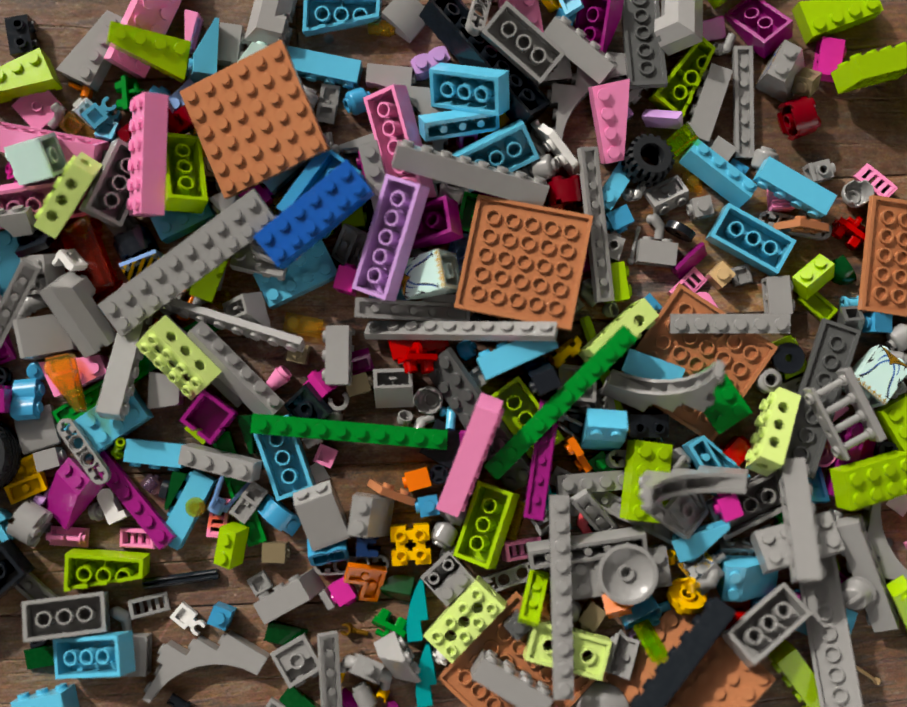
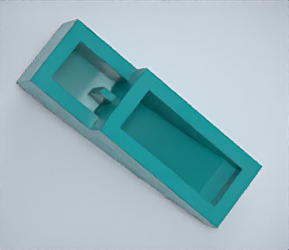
M421 578L414 589L410 601L406 629L407 643L423 641L422 621L428 620L429 617L425 584Z
M428 641L425 643L418 664L421 671L418 673L421 682L416 683L417 707L433 705L431 685L437 684L431 644Z

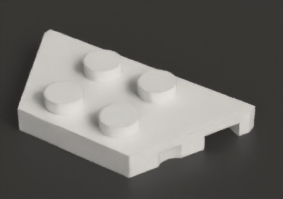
M535 119L530 125L543 140L542 145L548 152L551 151L555 156L553 159H557L559 167L563 166L570 176L580 175L578 173L579 164L577 159L557 133L544 123L540 124Z

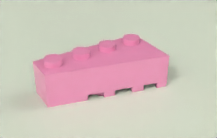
M630 79L588 87L601 164L624 160Z

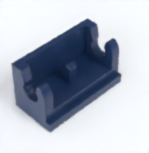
M356 537V557H378L381 553V546H374V543L377 542L376 539H379V537Z

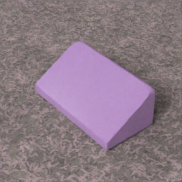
M645 109L642 114V120L646 127L683 130L682 111Z

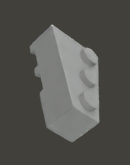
M326 325V330H323L322 339L325 342V350L322 351V360L325 362V369L322 370V381H325V385L352 386V352H354L352 335H355V329L349 325Z
M314 567L300 576L299 574L292 576L286 584L282 582L273 587V592L269 593L266 591L258 596L259 600L253 606L264 625L309 601L325 588Z

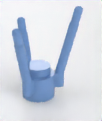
M220 475L207 510L219 516L223 512L228 513L230 507L251 482H247L226 505V500L219 497L224 482V476Z

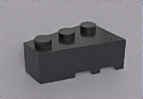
M543 356L521 365L529 381L526 384L527 388L535 396H540L562 386L553 366L548 361L545 362L546 359Z

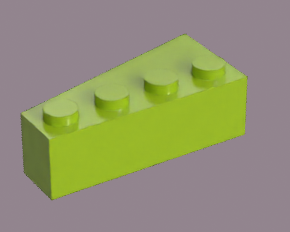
M784 639L766 656L772 662L771 665L775 671L782 675L781 679L786 686L792 688L793 691L791 693L798 702L802 701L804 704L802 707H820L814 673L796 648Z

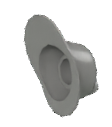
M852 577L841 583L845 607L850 610L864 609L876 599L877 592L874 585L865 578Z

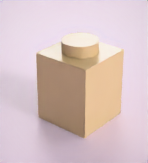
M721 261L704 277L716 290H719L736 274Z

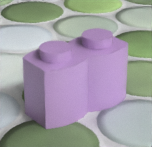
M445 46L435 47L428 54H419L410 61L417 81L429 78V69L440 62L451 64V58Z

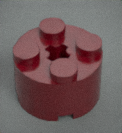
M801 96L781 103L778 108H781L780 113H777L778 124L782 133H787L790 136L787 137L788 140H795L814 133L821 126V120L817 116L815 109L816 102L814 98Z
M573 175L566 179H563V176L552 177V181L547 182L550 186L546 196L547 207L567 210L571 209V206L574 204L577 207L583 206L580 175Z

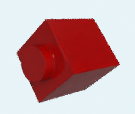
M734 436L722 451L740 466L745 460L747 451L751 448V443L743 436Z

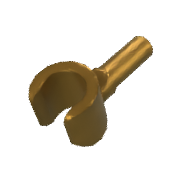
M349 622L342 624V626L349 628L348 632H340L343 636H347L350 633L368 636L369 631L356 629Z

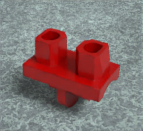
M850 216L847 219L840 217L832 223L834 227L831 236L839 240L844 234L850 238L845 243L846 247L851 250L856 249L865 241V233L862 232L865 227L860 224L863 218L858 216L854 220Z
M414 342L411 347L407 348L405 356L397 359L398 364H403L405 374L417 372V364H420L422 374H429L434 371L433 362L438 360V355L422 354L426 353V348H422L420 342Z

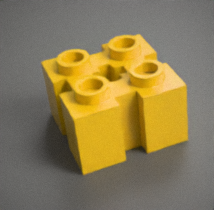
M407 523L391 524L390 540L391 543L396 542V547H393L391 550L392 566L408 565L409 560H415L416 565L431 564V545H426V540H430V523H414L413 528H407ZM410 539L413 540V543L416 542L413 548H409L406 545Z

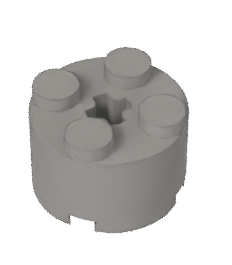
M30 500V503L26 501L12 516L15 520L13 524H8L7 534L28 546L35 547L43 533L50 531L53 525L50 522L53 513Z

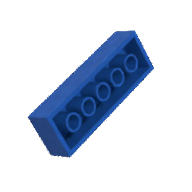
M346 159L253 237L276 266L284 270L372 198L375 193Z

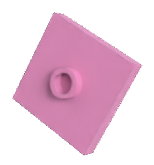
M47 90V92L20 97L11 106L30 127L46 129L48 127L47 123L54 117V112L50 107L55 102H58L61 106L62 104Z

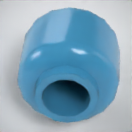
M361 87L348 91L343 99L346 111L355 116L366 112L363 97L370 95V92L365 91Z

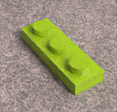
M538 569L529 570L517 622L537 628L549 573Z

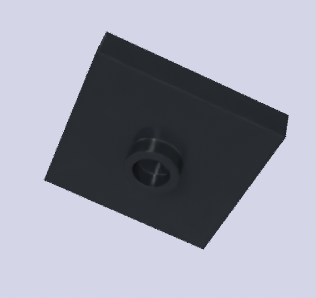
M37 229L34 234L25 236L15 254L20 258L47 249L51 246L54 238Z
M309 382L304 384L284 404L293 417L325 420L333 412Z
M437 419L432 429L445 430L446 423ZM455 428V431H448L446 450L421 448L419 453L451 469L460 448V430Z

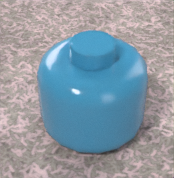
M464 340L456 346L459 356L464 361L471 359L477 354V345L471 340Z
M32 362L28 365L26 373L30 379L37 378L40 381L45 379L39 362Z

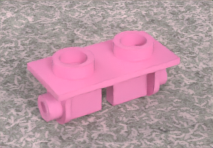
M51 526V532H47L46 540H49V545L88 548L90 528L70 527L67 531L62 526Z

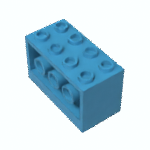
M331 149L312 158L276 208L283 212L345 161V159ZM354 167V169L366 182V177L361 173V171ZM331 231L323 238L326 239L330 235Z

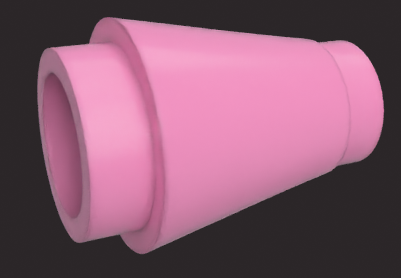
M281 365L275 368L266 384L275 391L289 382L292 374L285 366Z

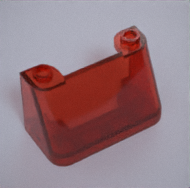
M87 214L65 226L51 245L57 252L60 249H75L88 264L87 268L84 271H75V274L79 276L83 274L88 277L96 289L93 299L97 301L121 288L123 281H118L117 272L110 263L101 239L102 232L99 231V229H102L100 220Z

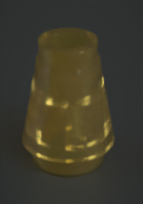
M384 19L368 23L369 35L384 37L396 35L395 27Z

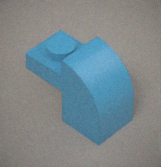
M269 494L257 508L260 515L281 532L283 530L293 536L301 526L299 516L288 510L281 501H276V498Z

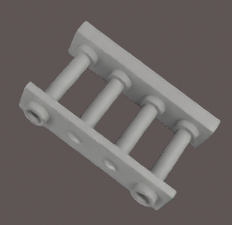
M841 368L835 371L838 377L832 383L817 391L815 388H804L802 390L805 394V401L811 406L832 447V454L839 460L847 461L850 459L847 450L867 439L881 442L887 439L852 368ZM842 386L846 392V397L824 408L820 398ZM852 404L856 411L855 415L833 426L829 415ZM860 421L864 427V432L842 443L838 433Z

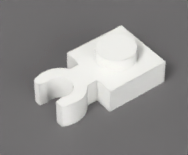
M185 601L169 617L184 630L189 626L192 634L196 636L200 634V631L196 629V625H201L203 628L207 625L204 620H197L195 618L198 612Z

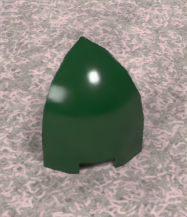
M844 255L832 260L835 263L834 278L831 279L833 283L849 285L856 281L855 271Z
M406 575L391 576L384 581L380 590L390 598L410 602L415 577Z

